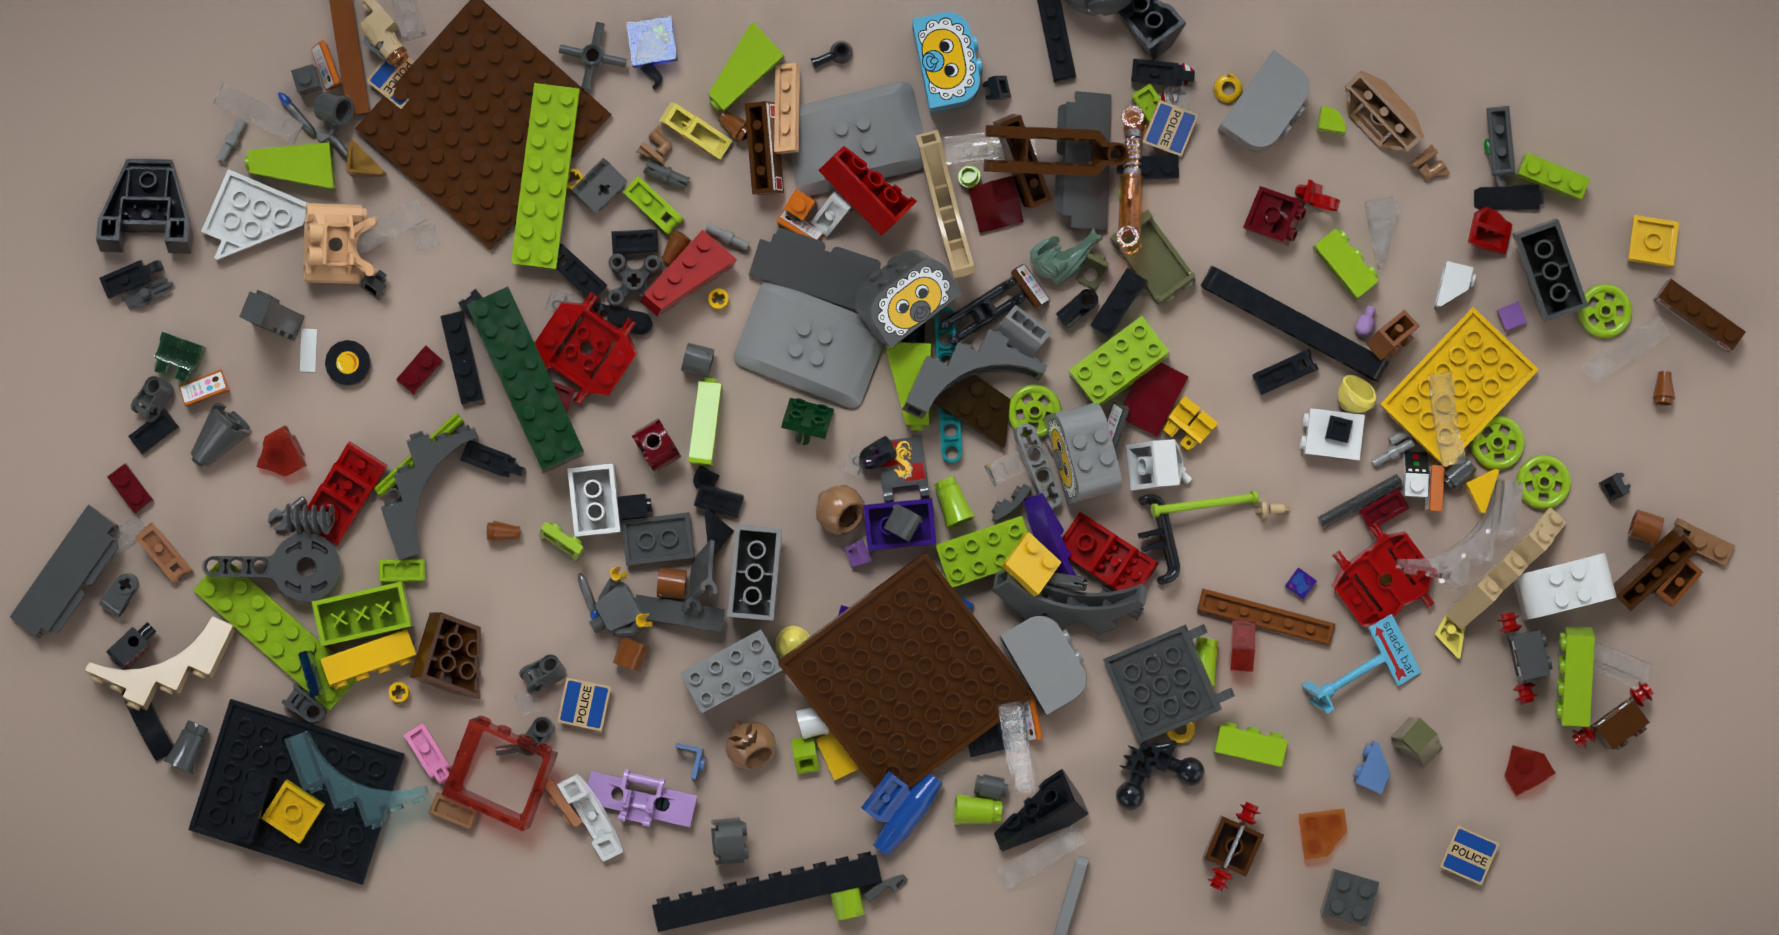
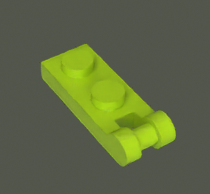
M639 176L623 191L668 236L674 232L672 229L678 223L681 224L685 220ZM666 213L671 216L667 223L661 219Z

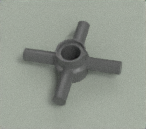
M596 22L592 42L583 49L562 44L559 48L560 54L581 58L586 66L581 86L585 90H590L594 70L603 63L626 68L627 59L607 55L600 46L605 26L601 22ZM590 51H597L599 53V58L594 62L587 60V54Z

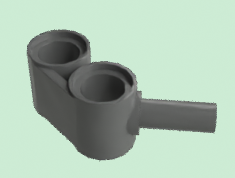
M546 716L536 718L523 738L518 740L517 743L495 747L496 755L516 752L526 756L537 754L554 730L553 721ZM541 720H545L549 724V729L546 733H541L537 729V724ZM527 739H532L536 743V748L533 752H528L524 748V742Z

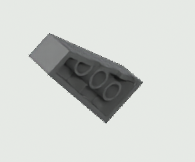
M257 290L256 294L249 292L239 317L256 326L295 341L305 316L279 304L280 300Z

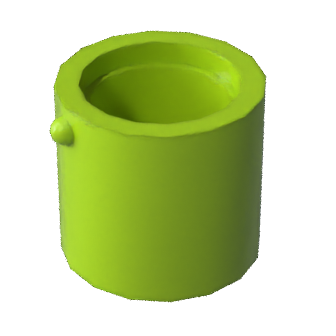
M859 887L831 893L836 921L865 914Z

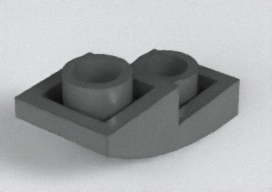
M1023 484L1022 487L1017 486L1011 495V498L1014 499L1012 503L1005 498L1002 503L997 501L991 513L995 514L992 519L997 521L1012 512L1028 495L1031 487Z

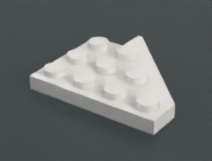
M228 169L201 232L221 240L214 257L217 260H221L303 227L307 202Z

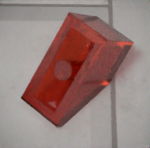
M1232 620L1229 654L1230 670L1253 672L1255 621Z

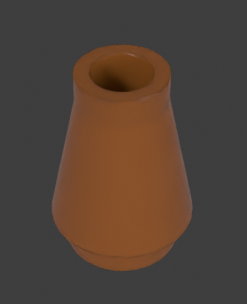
M727 110L724 111L718 121L736 141L744 142L747 139L746 120L729 113Z
M676 230L674 234L670 235L661 259L671 264L689 245L691 239Z
M1669 371L1658 372L1652 397L1655 399L1654 404L1673 405L1675 393L1671 378L1672 373Z
M495 520L487 523V540L492 541V543L514 539L519 540L520 526Z

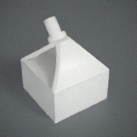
M1175 439L1126 445L1131 491L1180 485L1181 480L1184 484H1188L1192 478L1186 473V468L1183 466V458Z

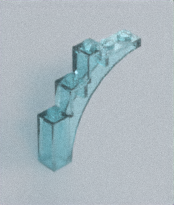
M309 731L284 739L303 791L310 790L312 794L324 789L323 784H325L334 809L341 808V811L355 807L353 802H357L365 827L371 825L372 829L386 825L384 820L390 818L387 809H390L391 813L404 808L403 803L412 801V804H416L426 800L425 795L430 794L427 785L409 790L390 791L371 788L351 780L341 774L325 759L316 747Z

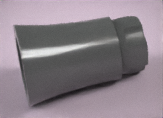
M188 720L164 762L193 774L208 728Z

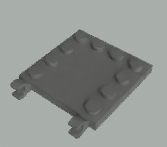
M1185 624L1103 659L1139 743L1222 709L1220 702L1235 696L1232 688L1217 694L1213 689L1192 640L1208 633L1204 624L1188 630Z

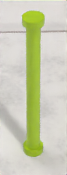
M1255 490L1250 491L1249 494L1158 505L1156 503L1151 505V514L1155 518L1159 517L1160 514L1243 503L1258 504L1259 496Z

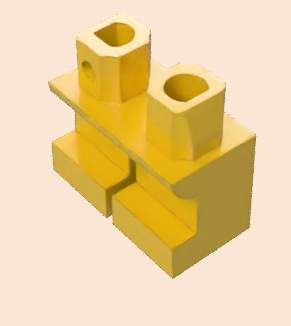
M1184 396L1167 418L1168 422L1163 431L1171 438L1179 429L1183 431L1186 436L1179 444L1189 451L1196 444L1199 445L1216 427L1218 422L1202 410L1188 426V423L1201 408Z

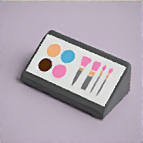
M1117 402L1112 404L1107 419L1115 450L1130 409L1128 406Z

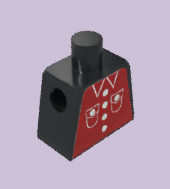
M148 622L138 631L132 627L106 653L122 670H128L150 648L151 645L147 640L157 631ZM133 640L139 641V644L136 647L130 646V643Z

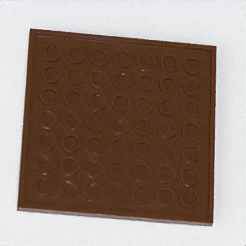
M470 0L393 85L396 88L394 90V97L397 100L409 99L404 107L400 109L387 97L383 96L357 125L355 130L491 250L516 223L534 83L580 89L571 160L612 114L484 0Z
M925 551L778 660L780 667L874 788L878 786L888 771L907 784L908 788H911L1035 696Z

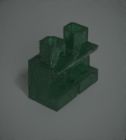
M162 332L158 350L154 355V358L157 359L154 371L167 376L170 366L173 364L178 366L175 379L187 383L192 372H197L206 347Z

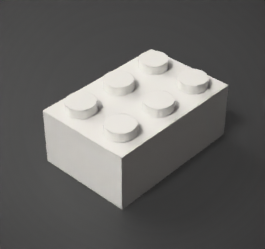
M612 463L567 468L574 536L586 537L622 533L615 465Z

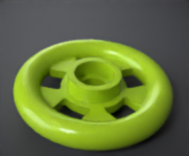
M1599 284L1591 287L1584 293L1587 303L1593 297L1599 301L1594 308L1589 306L1578 310L1580 323L1588 333L1599 338H1611L1619 335L1627 328L1632 317V305L1629 297L1623 290L1611 284ZM1605 293L1615 296L1613 302L1604 300ZM1616 306H1623V316H1616ZM1603 307H1608V315L1602 313ZM1592 314L1599 320L1595 325L1588 318ZM1613 320L1615 327L1606 329L1604 323Z
M1037 384L1027 385L1018 389L1011 397L1008 420L1014 430L1021 424H1028V422L1038 423L1036 432L1039 438L1048 436L1045 421H1043L1046 412L1052 414L1062 411L1061 403L1057 395L1049 388ZM1030 394L1033 400L1025 405L1022 398ZM1042 395L1050 401L1047 406L1038 401ZM1033 407L1039 410V414L1036 416L1030 413ZM1023 409L1025 419L1018 420L1016 410ZM1023 429L1020 435L1027 438L1030 432Z
M1496 415L1470 442L1471 451L1475 459L1486 468L1498 470L1514 465L1520 459L1525 445L1524 435L1518 424L1508 417ZM1501 425L1510 429L1507 435L1499 431ZM1487 427H1490L1493 432L1486 438L1482 432ZM1496 438L1502 441L1500 447L1494 445ZM1509 440L1516 441L1514 451L1507 449ZM1486 443V447L1490 452L1483 454L1480 445ZM1504 453V460L1495 461L1494 454Z
M1538 455L1528 459L1520 467L1516 485L1518 493L1525 503L1537 509H1549L1558 506L1566 499L1571 487V478L1567 467L1559 459L1549 455ZM1538 465L1541 471L1533 476L1530 469ZM1550 465L1558 471L1555 476L1547 471ZM1541 478L1548 480L1547 486L1540 484ZM1532 481L1535 490L1528 492L1525 482ZM1555 481L1562 483L1559 493L1553 491ZM1539 493H1548V500H1539Z

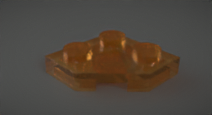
M1344 808L1298 814L1304 860L1328 857L1339 840L1347 832Z

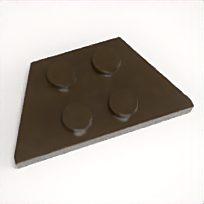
M972 375L953 384L933 402L999 448L1003 449L1005 447L1010 398L978 376Z

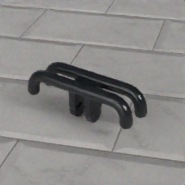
M1009 278L942 320L939 326L943 330L968 314L974 320L973 323L951 336L949 343L956 345L961 340L1012 309L1015 305L1024 302L1026 295L1023 293L1017 294L998 307H995L991 301L1015 286L1016 279Z
M1146 494L1138 499L1141 505L1156 503L1158 505H1166L1164 500L1155 494ZM1160 514L1159 517H1156L1158 529L1138 533V538L1142 539L1160 535L1161 542L1141 547L1142 552L1163 548L1167 573L1157 578V583L1160 585L1174 581L1180 573V561L1169 514Z

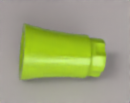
M954 476L942 479L934 484L946 529L958 526L976 517Z
M1197 637L1195 647L1210 682L1215 687L1219 641Z
M956 793L953 815L954 825L1001 823L1002 801H993V799L971 797Z

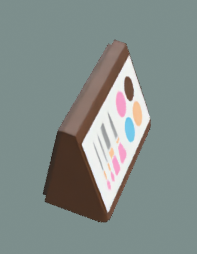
M1025 264L1011 271V276L1016 279V283L1035 309L1038 310L1049 302L1050 298Z

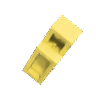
M670 102L659 119L661 123L721 160L732 143V140L674 102Z

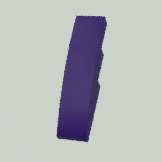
M1039 493L1026 497L1023 501L1033 536L1061 561L1055 572L1076 575L1067 560L1071 553L1060 536L1064 529L1044 494Z

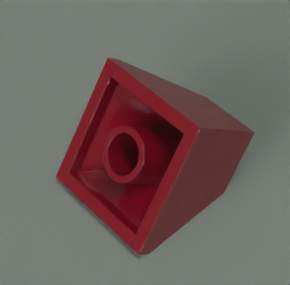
M1013 176L993 180L968 189L979 233L1024 222Z

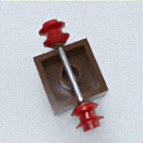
M1638 682L1639 688L1636 690L1630 688L1631 697L1628 698L1629 700L1623 701L1590 725V727H1581V730L1578 732L1573 729L1574 735L1571 737L1579 748L1581 746L1587 748L1586 743L1588 741L1595 743L1596 735L1605 749L1619 750L1628 744L1627 739L1634 735L1637 737L1647 730L1645 726L1650 722L1638 706L1644 707L1646 699L1653 700L1651 695L1654 693L1648 684L1644 683L1642 685Z
M1246 802L1245 805L1240 804L1243 810L1241 813H1236L1237 818L1242 822L1237 823L1220 815L1202 856L1204 859L1220 865L1221 869H1211L1214 876L1211 879H1207L1211 881L1210 886L1217 890L1223 891V888L1228 889L1226 881L1233 879L1230 873L1226 871L1232 870L1245 877L1247 876L1264 837V834L1249 828L1247 823L1250 825L1257 824L1254 819L1255 814H1261L1257 811L1258 806Z

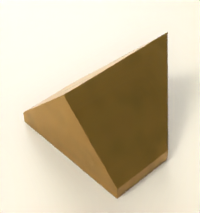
M353 139L349 141L346 172L350 176L384 177L387 174Z

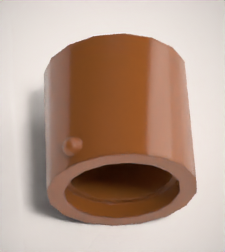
M1637 509L1630 523L1628 537L1655 546L1662 532L1664 518Z
M659 568L657 597L684 600L687 571Z
M621 637L613 663L641 672L649 646Z

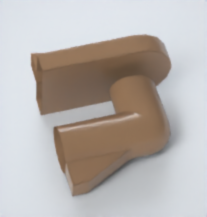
M657 126L648 137L659 145L656 151L642 142L636 152L663 166L665 160L662 157L665 156L672 145L665 138L661 127Z
M1432 144L1409 164L1411 168L1419 166L1418 169L1426 180H1430L1435 176L1449 174L1442 160L1430 168L1425 162L1438 153Z

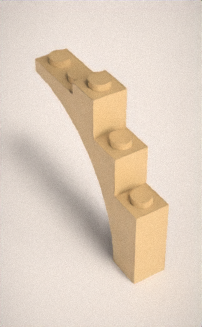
M935 130L916 135L925 178L947 260L949 261L954 278L966 277L969 274L976 273L960 217L939 132Z
M1552 508L1547 509L1523 537L1478 582L1454 602L1445 614L1462 630L1489 607L1504 589L1520 577L1524 570L1547 550L1566 522Z
M212 616L204 631L189 647L175 657L160 664L142 669L122 670L106 668L89 662L85 671L90 675V680L98 684H102L103 681L111 684L110 688L119 693L125 691L123 698L128 702V707L137 711L140 708L147 710L158 686H160L159 690L172 695L174 692L180 695L191 670L193 671L192 674L198 678L205 679V677L212 679L236 629L233 625Z

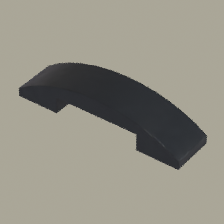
M152 702L147 710L140 708L137 711L127 706L138 731L155 761L168 756L174 743L168 731L165 730Z

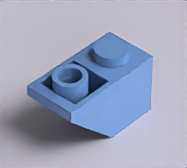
M1372 741L1371 744L1367 743L1363 750L1362 756L1365 758L1362 765L1358 764L1353 773V777H1355L1354 783L1382 794L1390 776V770L1379 743Z

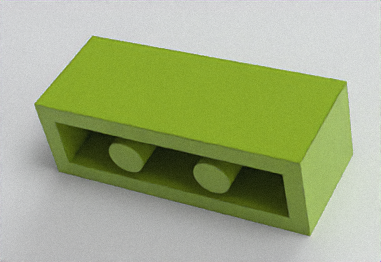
M1530 153L1523 155L1515 174L1517 178L1539 185L1544 189L1576 202L1582 200L1590 178Z
M1335 228L1315 244L1313 248L1356 300L1379 282L1376 278L1379 275L1371 265L1367 267L1362 261L1364 258L1362 253L1356 247L1353 249L1349 245L1348 241L1350 239L1343 230L1338 231Z
M1225 722V726L1219 725L1213 752L1282 767L1288 740L1283 739V734L1270 732L1269 736L1260 734L1261 729L1247 727V731L1238 729L1239 724Z

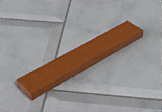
M329 0L344 96L348 95L353 101V116L368 114L370 107L353 0Z
M1203 588L1197 611L1328 646H1330L1335 623Z

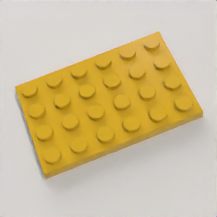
M1472 307L1379 406L1446 468L1539 369L1483 315Z

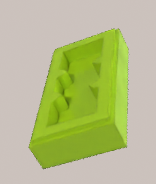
M1151 83L1131 95L1148 124L1158 101L1161 100Z
M425 558L379 559V582L425 581Z

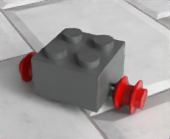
M1514 612L1501 614V619L1497 621L1503 623V628L1499 630L1500 632L1510 633L1507 634L1516 678L1518 683H1521L1513 689V691L1519 693V697L1515 701L1520 700L1521 704L1534 702V697L1538 696L1532 692V688L1536 685L1531 682H1525L1530 679L1551 675L1550 670L1553 669L1550 656L1546 657L1545 647L1548 645L1545 634H1541L1540 630L1519 634L1514 633L1519 631L1522 625L1516 622L1520 615L1515 616Z

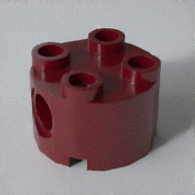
M659 418L635 431L636 434L632 435L641 452L646 451L643 456L653 471H659L682 457Z

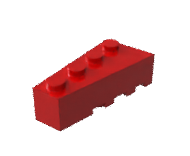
M845 146L838 150L818 170L881 236L917 202L913 197L908 199L901 193L902 189L897 185L891 186L884 181V175L880 172L871 171L867 168V163Z
M702 230L648 288L640 302L658 317L681 302L688 295L693 294L708 282L713 281L725 271L733 268L737 259Z

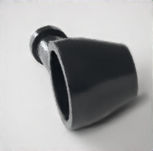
M837 41L831 46L830 52L816 58H811L814 69L830 61L844 64L851 59L853 50L848 42ZM839 47H844L846 52L844 54H839L837 52V49Z

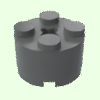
M740 817L711 820V824L716 825V828H711L713 854H717L719 860H714L715 865L744 863V859H749L748 845L743 841V836H747L746 822L741 821Z

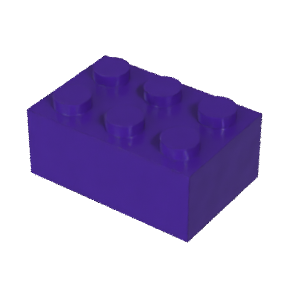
M932 498L864 505L868 551L936 545ZM898 504L922 517V523H919L909 542L884 529L893 511V505Z

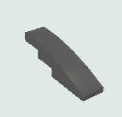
M636 594V601L642 612L649 613V616L646 618L648 620L722 632L726 609L702 605L701 612L695 616L693 615L694 609L691 606L686 613L682 612L684 602Z

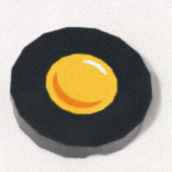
M344 340L337 342L329 349L326 354L325 367L332 380L342 385L351 386L360 383L366 378L370 371L371 359L364 346L356 341Z

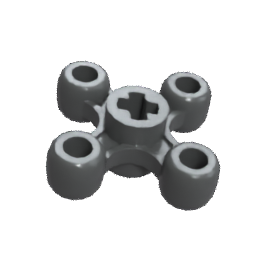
M613 254L608 261L611 270L622 275L623 282L619 288L612 289L608 293V303L612 307H620L630 293H637L642 297L648 290L646 285L648 276L660 271L662 267L661 259L656 255H650L645 259L641 268L631 269L628 267L626 259L622 254ZM616 259H620L622 261L621 265L618 267L614 266L613 264ZM650 261H656L657 266L655 268L649 267ZM634 275L637 276L638 280H641L640 284L637 283L636 287H633L628 282ZM613 295H620V300L618 302L612 301Z

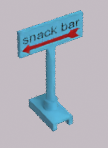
M1392 614L1368 628L1380 651L1379 655L1331 684L1327 683L1319 687L1310 680L1301 684L1303 689L1314 695L1309 700L1312 705L1326 714L1335 710L1329 698L1334 696L1337 690L1383 662L1386 663L1397 686L1421 673Z

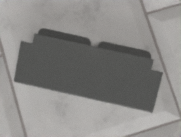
M1076 91L1075 102L1066 101V104L1058 107L1057 128L1099 130L1107 141L1110 142L1111 94ZM1057 140V153L1064 156V162L1060 163L1086 164L1090 160L1091 145L1088 141ZM1109 165L1097 176L1056 175L1055 211L1062 214V216L1071 217L1070 229L1107 231Z
M781 228L777 230L776 234L773 233L771 242L763 239L759 240L749 275L856 311L854 299L858 288L869 278L872 272L880 270L881 263L877 259L841 247H834L831 252L826 251L824 242Z
M88 504L10 615V618L34 637L41 638L43 634L40 630L42 628L48 633H59L84 598L85 593L82 587L85 584L92 585L117 551L118 544L115 542L116 538L110 535L109 531L112 528L117 529L119 525Z

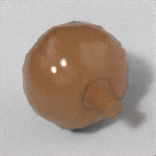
M847 485L833 486L827 489L826 492L822 491L818 495L816 518L826 531L836 535L846 534L855 530L862 522L865 502L856 489Z
M740 720L733 722L734 730L730 733L726 742V753L732 763L744 770H755L768 763L773 757L776 747L775 737L765 724L755 721L744 724Z

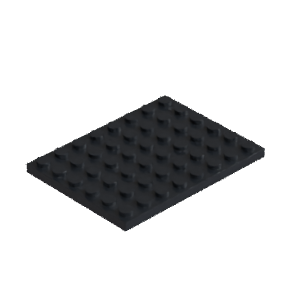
M230 699L188 830L364 885L405 753ZM251 771H255L275 779L269 799L265 802L261 813V825L255 844L250 845L230 839L229 835L248 774ZM287 779L325 804L300 844L261 819Z

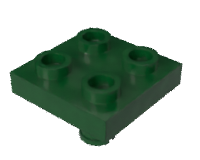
M790 398L781 428L797 432L795 441L798 444L801 443V439L804 436L802 445L810 443V436L826 439L834 409L824 404H814L800 398Z

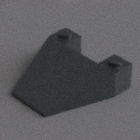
M126 159L98 218L96 242L100 252H123L125 232L165 233V244L168 253L191 254L193 231L173 160Z

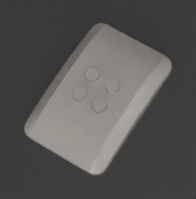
M896 82L800 105L799 152L789 153L797 189L810 197L836 191L834 186L818 170L843 146L867 163V168L871 171H878L884 175L883 179L922 170L923 165L916 135L923 134L924 132L912 86L907 82Z
M768 281L763 283L758 290L736 347L734 359L743 368L844 407L856 408L863 400L884 344L873 337L859 314L800 291Z

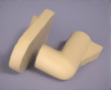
M1261 501L1260 508L1255 509V513H1260L1261 519L1267 518L1266 501ZM1269 504L1270 515H1280L1285 513V511H1290V506Z

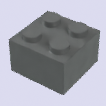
M1332 868L1320 912L1367 927L1379 882Z

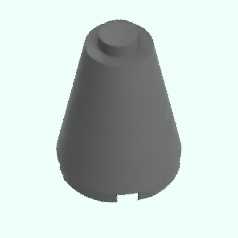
M215 403L211 408L191 451L192 461L200 467L210 466L251 433V430H248L250 428L248 423L235 411L231 413L225 411L227 406L221 403Z

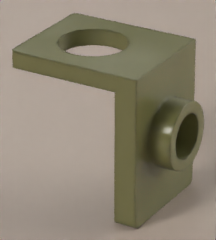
M1096 252L1093 255L1088 253L1076 280L1096 290L1109 262L1105 261L1106 257ZM1093 268L1096 270L1097 278L1094 281L1085 279L1084 272L1086 269Z

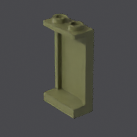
M1146 210L1110 237L1134 272L1148 280L1145 287L1158 304L1162 301L1167 304L1176 297L1174 292L1180 288L1184 291L1194 284L1192 279L1196 277L1195 273H1192L1159 228L1149 210Z

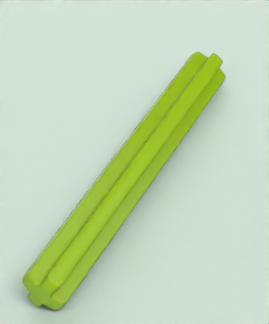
M455 413L430 436V440H435L434 436L444 432L451 435L456 428H459L464 423V420L459 414ZM411 454L374 487L379 496L383 497L389 489L397 484L394 473L398 472V467L410 464V467L415 466Z

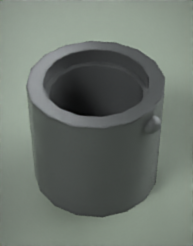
M322 92L315 100L314 113L317 119L342 126L349 123L352 119L354 104L348 95L343 96L331 92Z
M688 343L681 371L708 377L715 349Z
M896 504L893 505V511L884 529L909 542L919 523H922V517Z

